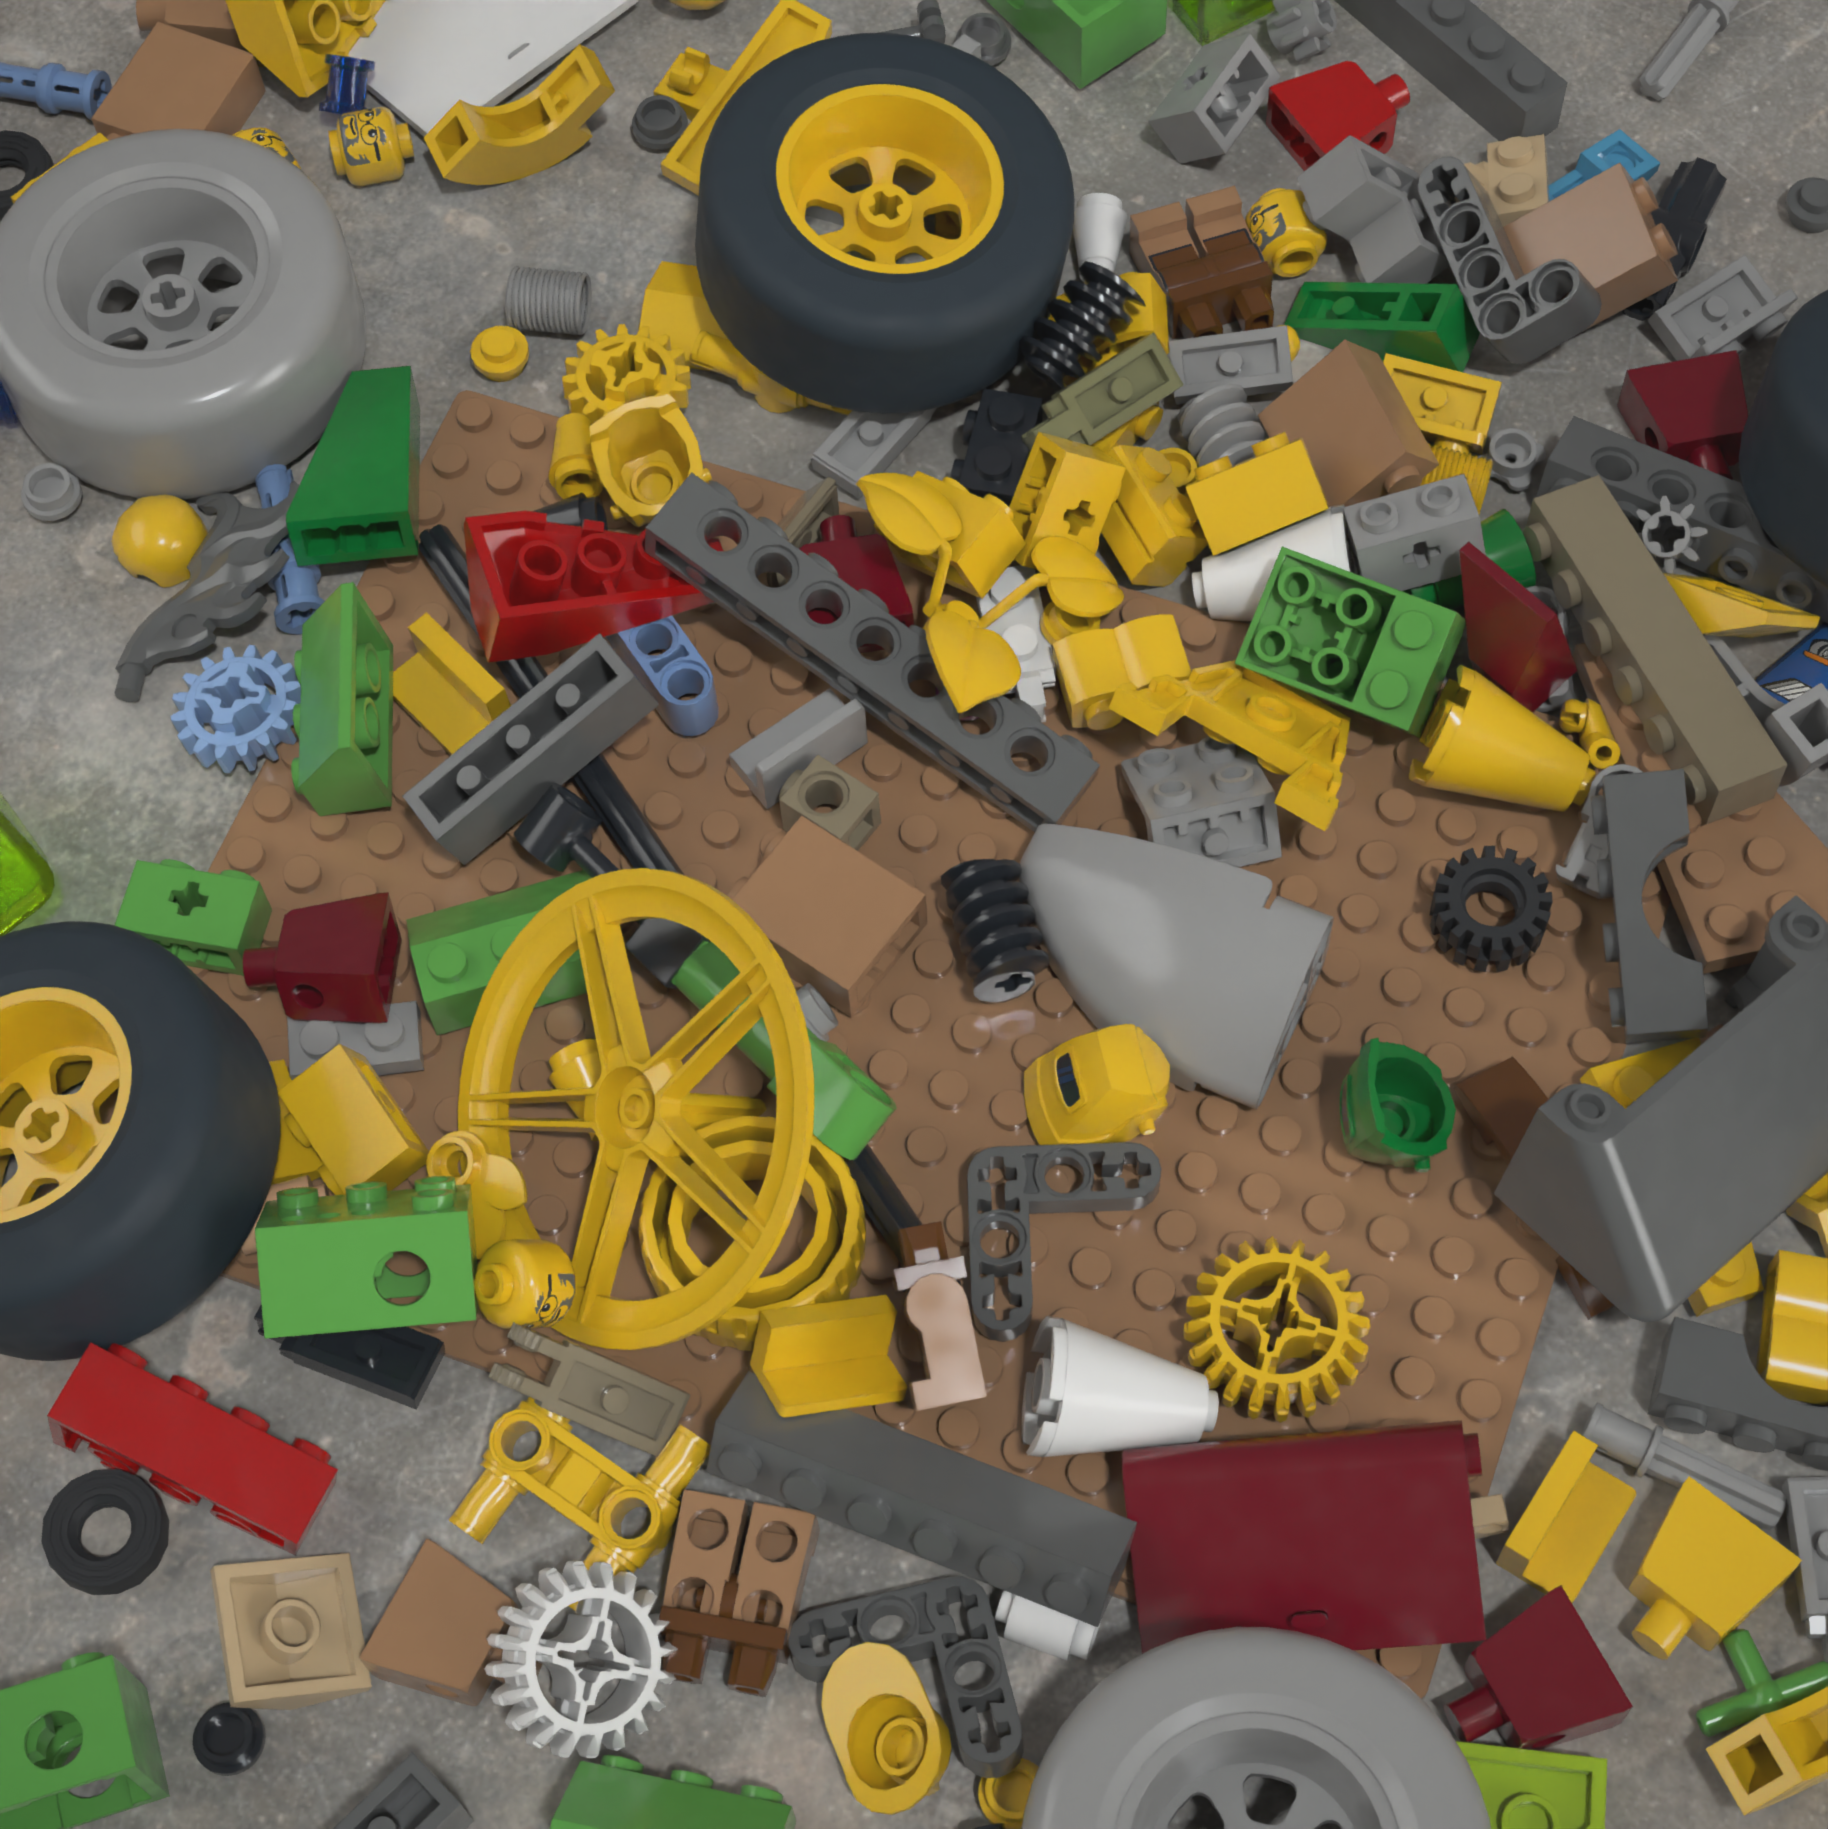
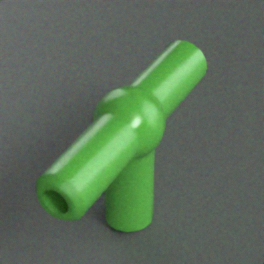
M1746 1629L1735 1630L1723 1639V1644L1746 1691L1697 1710L1696 1720L1702 1733L1707 1737H1711L1752 1721L1765 1713L1794 1704L1828 1687V1662L1821 1661L1773 1680L1749 1631Z

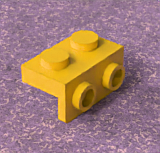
M1386 353L1383 363L1426 441L1433 442L1437 448L1442 446L1443 449L1447 447L1449 451L1451 449L1455 452L1459 450L1460 453L1465 452L1466 455L1469 452L1482 455L1502 382Z

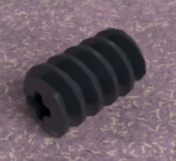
M1085 261L1079 267V273L1085 284L1069 280L1063 286L1070 303L1054 298L1048 304L1049 311L1055 322L1047 318H1037L1034 323V329L1040 340L1023 336L1019 341L1020 351L1025 358L1024 363L1056 392L1067 386L1063 380L1066 375L1079 379L1086 374L1078 361L1081 356L1096 362L1103 358L1094 344L1096 338L1113 344L1118 340L1109 325L1112 319L1126 325H1130L1133 322L1124 306L1127 301L1143 307L1146 306L1144 300L1126 281L1111 270L1093 262Z
M974 859L950 868L941 876V885L947 890V905L954 912L952 915L954 929L960 934V949L967 957V973L974 980L972 983L973 993L981 1001L1006 1002L1023 995L1035 985V975L1042 972L1049 965L1050 961L1048 953L1043 950H1035L1042 943L1043 936L1036 927H1029L1035 921L1036 914L1034 908L1023 904L1028 898L1029 891L1026 885L1016 882L1021 876L1022 868L1015 860Z

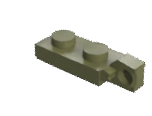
M1151 333L1052 395L1053 399L1042 405L1048 419L1021 435V438L1029 448V452H1031L1038 431L1082 444L1092 445L1184 384L1155 333Z

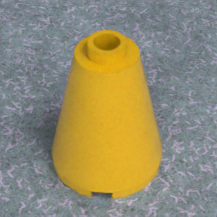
M1459 665L1456 669L1458 682L1449 678L1433 707L1419 742L1429 747L1425 763L1413 758L1409 779L1424 787L1565 812L1571 803L1580 806L1586 799L1591 783L1596 775L1595 770L1588 768L1590 755L1476 670Z

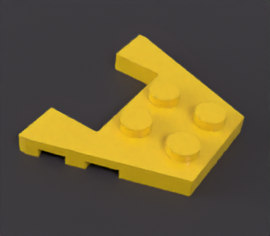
M1236 660L1192 669L1189 679L1179 681L1166 674L1152 677L1148 688L1136 690L1137 686L1132 682L1120 684L1117 687L1109 709L1154 735H1160L1182 716H1187L1203 725L1204 732L1212 739L1225 744H1237L1256 755L1260 765L1270 772L1279 775H1290L1283 782L1274 803L1323 831L1328 829L1339 803V800L1336 799V794L1342 782L1343 773L1340 772V766L1346 755L1350 717L1303 691L1234 664Z

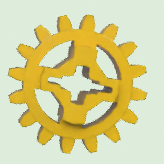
M619 324L617 335L609 337L601 329L596 330V344L591 345L587 342L579 341L576 344L578 358L566 357V375L562 377L564 398L568 399L569 413L583 414L590 419L591 424L608 412L626 403L645 397L670 394L679 408H687L689 405L688 390L691 389L690 368L685 366L684 351L682 348L671 350L670 336L667 334L659 336L655 340L650 339L648 326L643 325L636 335H629L625 324Z

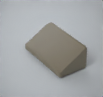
M827 477L807 490L778 523V526L786 533L788 542L798 549L804 544L819 542L821 540L819 529L821 522L828 517L839 515L836 481ZM765 572L757 577L760 583L771 588L781 587L787 582L781 574L776 572Z

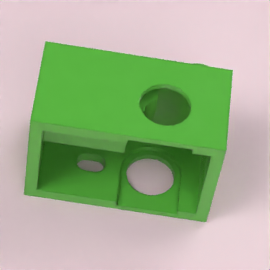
M986 0L1080 89L1166 34L1167 0Z
M432 1176L415 1180V1189L387 1191V1183L372 1181L346 1186L345 1195L318 1197V1189L313 1187L290 1188L277 1192V1200L266 1201L255 1227L264 1338L476 1320L478 1303L474 1281L477 1269L471 1184L456 1185L455 1177ZM408 1251L421 1257L428 1267L415 1275H401L392 1271L385 1263L393 1257L394 1252ZM422 1296L409 1304H395L386 1300L388 1298Z
M100 1652L77 1655L64 1661L61 1665V1671L0 1690V1829H70L170 1797L147 1688L113 1655L105 1657V1654ZM81 1746L76 1757L64 1766L68 1756ZM115 1777L113 1783L106 1791L92 1798L76 1797L68 1791L101 1779L104 1781Z

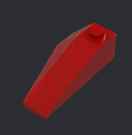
M526 510L465 517L464 535L471 613L488 663L549 655L587 643L599 633L606 637L714 602L645 552L646 529L639 535L604 530V522L584 519L582 527L547 522V513ZM711 538L707 541L711 548L723 551L719 539Z

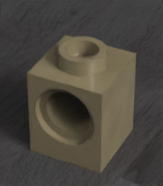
M817 755L804 771L798 769L793 772L784 783L779 794L783 830L786 832L791 829L802 815L858 851L881 824L879 793L820 755ZM822 804L838 806L836 810L829 813H819L813 810Z

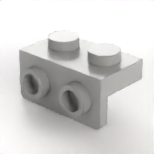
M1743 255L1655 311L1648 319V322L1677 361L1737 350L1739 355L1743 352L1740 344L1751 336H1754L1758 343L1781 329L1788 322L1783 313L1798 297L1792 289L1776 297L1748 258Z

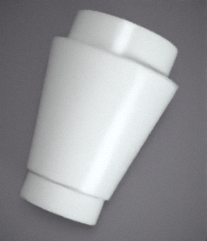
M1091 193L1078 199L1077 208L1074 209L1073 234L1079 267L1082 263L1088 261L1114 272L1128 219L1127 213L1122 209V201L1118 197L1107 193Z

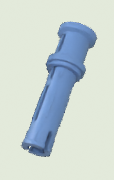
M0 62V78L13 80L12 83L0 82V97L35 102L38 107L50 114H59L62 110L85 113V116L92 120L91 118L112 89L109 75L102 70H92L89 74L66 71V68L59 63H48L40 69ZM73 90L80 91L78 94L71 93Z
M267 465L256 476L255 482L260 495L261 508L264 509L277 505L288 497L290 483L294 481L292 470H287L285 465ZM287 534L273 549L271 555L282 548L290 558L282 569L268 582V585L276 591L278 606H276L274 611L276 626L281 631L289 634H302V625L325 602L319 597L317 587L321 572L319 564L297 566L290 536Z

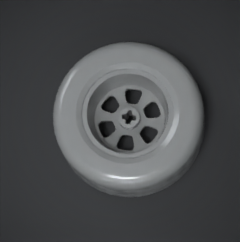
M198 129L153 130L111 139L90 147L49 170L15 201L0 222V381L19 421L39 448L56 464L64 467L67 472L98 488L138 498L166 494L180 499H193L228 492L254 483L256 476L267 465L281 464L286 466L322 437L351 372L362 370L366 350L365 308L341 225L331 205L317 185L289 160L264 146L225 133ZM204 279H216L237 285L213 293L203 287L201 283ZM138 298L131 311L120 313L122 309ZM233 314L218 328L210 331L218 316ZM133 334L140 335L148 342L143 350H130L110 345L114 341Z
M1233 1627L1209 1630L1177 1638L1150 1649L1124 1664L1100 1682L1076 1706L1059 1728L1045 1752L1031 1785L1022 1822V1829H1168L1170 1822L1177 1812L1193 1796L1200 1795L1211 1802L1223 1822L1224 1829H1317L1325 1823H1334L1340 1829H1491L1490 1818L1480 1787L1466 1757L1449 1730L1415 1692L1385 1668L1354 1650L1324 1638L1297 1631L1269 1627ZM1253 1776L1272 1778L1291 1784L1294 1787L1296 1799L1282 1823L1279 1825L1263 1824L1253 1821L1248 1817L1243 1792L1244 1783L1248 1778Z

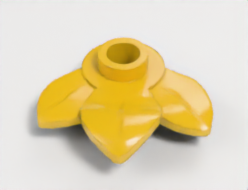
M453 1131L436 1141L429 1150L426 1160L427 1177L452 1176L455 1177L456 1185L471 1184L477 1259L481 1260L488 1248L499 1241H503L505 1237L507 1222L504 1210L516 1209L527 1203L526 1182L517 1165L509 1158L491 1155L487 1143L480 1136L467 1131ZM466 1154L467 1168L463 1176H461L458 1171V1162Z

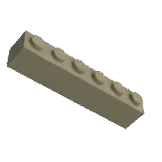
M1597 475L1533 498L1527 524L1523 529V535L1528 544L1532 559L1542 563L1552 579L1553 590L1558 602L1562 607L1571 609L1582 627L1583 638L1589 651L1596 657L1600 656L1612 674L1613 685L1620 700L1625 705H1631L1641 720L1650 748L1656 754L1663 755L1671 770L1684 769L1687 804H1694L1704 822L1709 824L1773 799L1788 764L1601 477Z

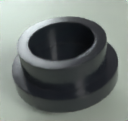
M230 1702L222 1703L208 1710L198 1721L193 1733V1750L198 1761L210 1772L221 1776L237 1775L252 1767L261 1756L265 1745V1728L259 1716L251 1708L230 1707Z

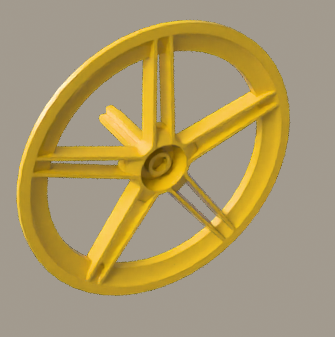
M649 868L621 869L595 876L557 896L532 918L504 953L486 986L471 1025L459 1084L458 1131L477 1134L487 1143L491 1155L502 1156L511 1160L509 1130L593 1132L599 1139V1151L571 1262L577 1276V1290L571 1307L563 1319L551 1326L553 1329L587 1345L619 1350H641L660 1347L701 1331L734 1306L760 1277L775 1254L790 1224L801 1194L813 1135L814 1072L806 1022L795 987L782 959L767 935L747 912L730 897L713 886L677 872ZM662 918L687 926L709 939L726 954L740 973L651 1057L620 924L639 919ZM579 949L601 1063V1076L593 1087L510 1092L516 1056L529 1017L549 981L567 959ZM749 996L683 1065L681 1060ZM763 1017L774 1058L777 1107L772 1153L764 1182L757 1196L696 1130L723 1119L751 1115L760 1116L766 1111L764 1102L761 1099H751L744 1096L689 1092ZM584 1101V1119L509 1117V1104ZM682 1149L748 1218L747 1221L679 1157ZM466 1154L460 1158L462 1176L467 1168ZM651 1158L734 1241L707 1271L676 1291L657 1298L640 1301L615 1298L610 1296L646 1167ZM524 1205L516 1209L504 1210L507 1224L503 1240H542Z

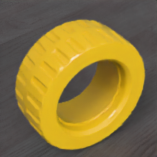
M739 1116L713 1122L702 1129L696 1130L743 1181L765 1179L772 1153L776 1117ZM814 1134L812 1135L809 1162L801 1190V1195L817 1215L814 1237L798 1260L778 1274L758 1278L734 1306L719 1319L695 1333V1336L704 1337L710 1343L721 1347L728 1346L738 1350L752 1351L762 1310L850 1299V1292L858 1284L862 1271V1261L865 1259L866 1221L863 1204L856 1181L852 1178L849 1167L842 1156L836 1154L823 1144ZM682 1149L679 1157L716 1192L721 1190ZM657 1166L649 1178L648 1188L643 1192L640 1204L641 1217L638 1219L644 1265L657 1296L660 1297L686 1286L701 1276L709 1267L702 1264L688 1246L692 1220L701 1207Z

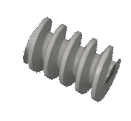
M1232 383L1217 386L1192 398L1181 408L1178 414L1180 431L1188 442L1190 453L1197 460V467L1227 455L1232 466L1255 456L1251 445L1262 441L1265 431L1259 422H1255L1256 412L1250 404L1246 403L1247 394L1241 385Z

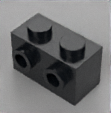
M984 388L978 411L968 410L962 436V444L968 446L965 460L957 458L954 460L950 478L959 482L976 496L984 498L986 494H990L999 498L1009 507L1030 454L1029 448L1025 445L1021 435L1042 422V398Z

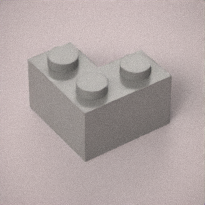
M1349 135L1297 177L1306 199L1303 202V209L1308 219L1318 229H1328L1344 237L1352 246L1358 261L1355 265V271L1362 283L1426 284L1450 266L1419 195V174L1414 170Z

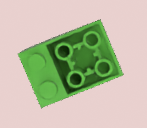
M1282 546L1234 664L1420 738L1466 627V620L1456 611Z

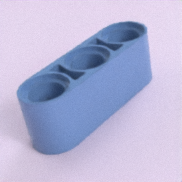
M673 616L606 636L617 654L660 704L656 707V710L675 733L683 736H697L707 732L714 726L718 718L719 706L713 675L706 662ZM656 649L667 650L659 655H647ZM688 693L698 694L696 698L691 700L678 699Z

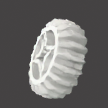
M567 1561L562 1575L557 1569L546 1567L540 1570L538 1574L539 1589L528 1583H521L515 1588L517 1598L522 1605L521 1610L511 1606H502L497 1611L500 1619L510 1625L506 1635L493 1633L486 1638L488 1645L493 1648L503 1649L502 1661H492L484 1668L488 1676L505 1679V1684L497 1688L490 1698L496 1705H513L506 1717L505 1723L510 1729L518 1731L528 1727L526 1743L532 1747L543 1748L550 1742L551 1753L564 1758H568L575 1748L581 1757L596 1758L599 1755L601 1743L607 1749L618 1751L625 1747L624 1728L635 1734H642L648 1731L646 1720L641 1712L643 1708L660 1711L666 1707L662 1698L654 1693L657 1683L671 1684L676 1679L674 1674L660 1669L661 1657H668L678 1650L669 1642L659 1641L658 1634L664 1631L670 1622L659 1620L660 1613L649 1614L658 1596L652 1590L641 1589L635 1592L637 1577L630 1572L621 1571L613 1577L611 1565L605 1562H594L590 1569L587 1570L582 1561ZM578 1601L576 1614L568 1615L564 1630L552 1639H540L546 1626L554 1616L565 1607ZM608 1611L615 1618L622 1631L626 1656L620 1654L613 1645L611 1639L613 1621L607 1619ZM576 1650L589 1651V1658L603 1660L605 1666L587 1665L586 1668L574 1667V1660L561 1658L557 1653L558 1651L576 1653ZM536 1661L544 1664L550 1671L552 1677L551 1697L556 1699L555 1708L548 1703L540 1689L536 1675ZM614 1678H620L621 1681L617 1689L607 1702L592 1713L585 1715L587 1705H595L600 1688L606 1682Z

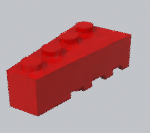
M90 1342L47 1415L53 1443L75 1453L81 1441L89 1444L88 1451L101 1460L100 1463L108 1469H118L133 1475L137 1474L139 1468L150 1472L152 1475L149 1478V1482L164 1495L192 1506H198L203 1498L214 1504L210 1513L218 1520L296 1556L336 1483L338 1469L328 1465L331 1456L320 1447L306 1440L295 1438L293 1443L289 1445L268 1434L269 1423L246 1409L234 1406L229 1414L206 1402L209 1393L186 1378L172 1375L169 1382L145 1371L144 1369L148 1362L140 1355L121 1345L112 1343L106 1351Z

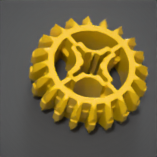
M1272 1235L1266 1239L1264 1254L1257 1255L1253 1246L1245 1240L1238 1248L1239 1263L1221 1253L1215 1258L1214 1269L1217 1275L1202 1272L1198 1276L1196 1288L1201 1295H1192L1187 1299L1186 1313L1194 1319L1184 1324L1183 1337L1185 1340L1196 1344L1189 1350L1188 1360L1190 1365L1194 1367L1209 1366L1203 1374L1207 1377L1209 1389L1216 1388L1224 1383L1227 1385L1222 1398V1403L1226 1408L1235 1405L1241 1396L1249 1399L1248 1416L1252 1420L1259 1417L1263 1404L1274 1405V1416L1280 1423L1287 1420L1290 1404L1293 1403L1297 1405L1300 1413L1305 1417L1313 1416L1316 1410L1315 1395L1329 1405L1335 1404L1340 1396L1338 1384L1352 1386L1358 1376V1370L1353 1363L1364 1362L1367 1356L1368 1345L1360 1340V1338L1368 1335L1370 1319L1356 1314L1363 1308L1365 1299L1362 1291H1344L1349 1285L1351 1277L1347 1268L1337 1270L1331 1274L1326 1272L1330 1261V1256L1326 1250L1317 1254L1312 1261L1303 1258L1305 1244L1302 1243L1301 1239L1293 1243L1290 1254L1279 1253V1243ZM1262 1286H1276L1273 1293L1266 1298L1253 1300L1242 1297L1240 1303L1233 1302L1235 1298L1248 1290ZM1297 1291L1309 1297L1321 1309L1330 1328L1320 1326L1319 1318L1306 1314L1299 1307ZM1284 1306L1285 1313L1282 1323L1286 1325V1328L1282 1331L1281 1337H1277L1274 1350L1268 1352L1270 1334L1266 1332L1271 1327L1272 1321H1276L1279 1308ZM1222 1329L1234 1332L1233 1339L1242 1341L1251 1347L1257 1359L1255 1368L1242 1361L1231 1350L1224 1338ZM1312 1355L1322 1357L1315 1364L1304 1370L1288 1374H1276L1279 1366L1288 1359L1304 1358L1310 1360Z

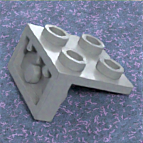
M1208 736L1197 744L1170 750L1165 748L1150 749L1141 753L1138 757L1121 762L1122 774L1146 819L1148 841L1215 859L1236 867L1282 857L1277 807L1274 803L1276 799L1275 791L1251 752L1237 744L1221 743Z

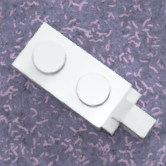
M1022 565L1008 567L983 599L976 597L980 618L1033 576L1035 569ZM1038 587L986 629L996 632L1006 640L1020 663V679L1013 689L1006 694L1015 693L1016 698L1023 700L1038 712L1041 722H1046L1044 711L1046 700L1043 688L1055 686L1056 666L1051 644L1046 640L1040 628V616L1044 610Z

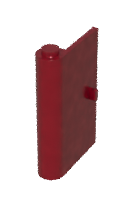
M1462 1420L1123 1449L1122 1469L1127 1518L1137 1522L1130 1549L1142 1654L1177 1638L1209 1630L1233 1627H1269L1297 1631L1327 1639L1354 1651L1486 1641L1469 1477L1483 1476L1478 1433L1464 1434ZM1322 1610V1611H1324V1612L1326 1613V1614L1321 1613V1612H1317V1613H1304V1614H1296V1615L1293 1616L1294 1613H1296V1612H1302V1611Z

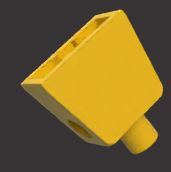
M1688 1476L1671 1502L1628 1588L1633 1596L1649 1607V1610L1631 1634L1643 1649L1662 1660L1668 1659L1685 1635L1703 1649L1712 1651L1729 1633L1733 1632L1783 1586L1802 1560Z

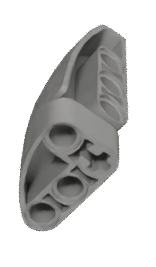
M1057 824L1038 825L1020 861L1022 873L1019 877V882L1026 885L1029 891L1028 898L1023 904L1034 908L1036 916L1031 927H1036L1041 931L1043 938L1040 947L1048 953L1050 967L1071 998L1098 1029L1122 1024H1134L1136 1027H1140L1144 1034L1157 1043L1170 1064V1082L1185 1090L1193 1091L1196 1084L1199 1083L1202 1088L1251 1108L1258 1109L1324 965L1334 917L1279 895L1274 899L1270 909L1264 908L1272 891V881L1266 876L1215 859L1120 834Z

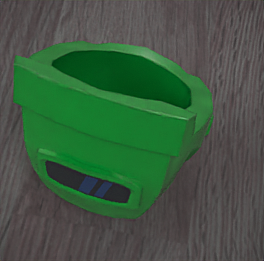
M1379 1037L1372 1038L1360 1048L1359 1057L1352 1064L1348 1074H1346L1342 1081L1340 1123L1347 1152L1354 1157L1372 1163L1394 1165L1399 1168L1414 1166L1417 1172H1428L1430 1170V1158L1447 1149V1139L1452 1133L1456 1108L1450 1089L1442 1079L1441 1069L1426 1055L1405 1045L1379 1042Z

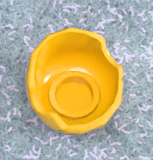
M164 494L142 497L136 500L118 518L111 542L118 561L132 576L138 578L139 575H143L164 588L172 587L190 578V571L187 566L208 534V530L200 516L187 502L178 497Z

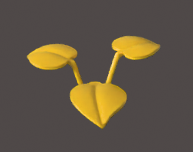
M869 474L861 477L855 484L864 494L872 519L892 543L914 554L929 555L935 551L938 553V564L930 597L922 608L929 619L922 629L925 630L927 644L935 667L958 713L966 712L989 699L1005 695L1019 681L1021 667L1013 649L999 634L986 628L1035 588L1047 586L1048 593L1056 606L1065 612L1081 617L1106 615L1117 609L1124 600V593L1118 587L1116 579L1096 555L1074 540L1066 537L1051 536L1039 541L1031 553L1032 561L1040 573L1034 574L980 619L973 608L964 602L952 600L948 604H942L940 601L952 556V547L947 541L956 539L962 531L961 520L952 504L943 494L928 483L904 474Z

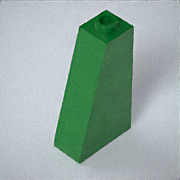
M411 366L351 372L286 513V525L297 566L418 555L420 406Z

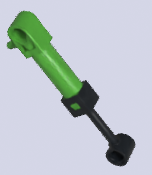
M557 783L551 784L514 832L516 840L529 853L557 871L564 872L571 861H575L591 878L619 870L592 843V834L603 821L599 814L575 793ZM667 919L635 920L640 926L625 944V947L665 987L681 991L700 1011L740 973L726 954L709 939L687 926ZM749 996L735 1010H733L717 1027L720 1028L721 1025L749 998ZM761 1017L735 1045L771 1080L767 1088L777 1097L774 1058L769 1035L763 1017ZM807 1028L814 1072L813 1134L837 1154L849 1160H855L896 1110V1104L836 1044L820 1040Z

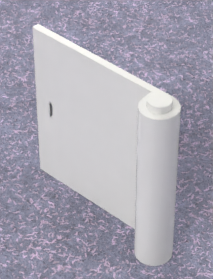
M386 0L373 18L377 23L369 37H360L348 55L352 61L345 71L421 135L425 136L459 99L475 106L493 107L639 0Z

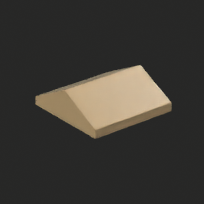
M350 1553L216 1565L212 1567L210 1572L230 1707L293 1710L369 1691L372 1687L370 1673L359 1659L365 1648Z

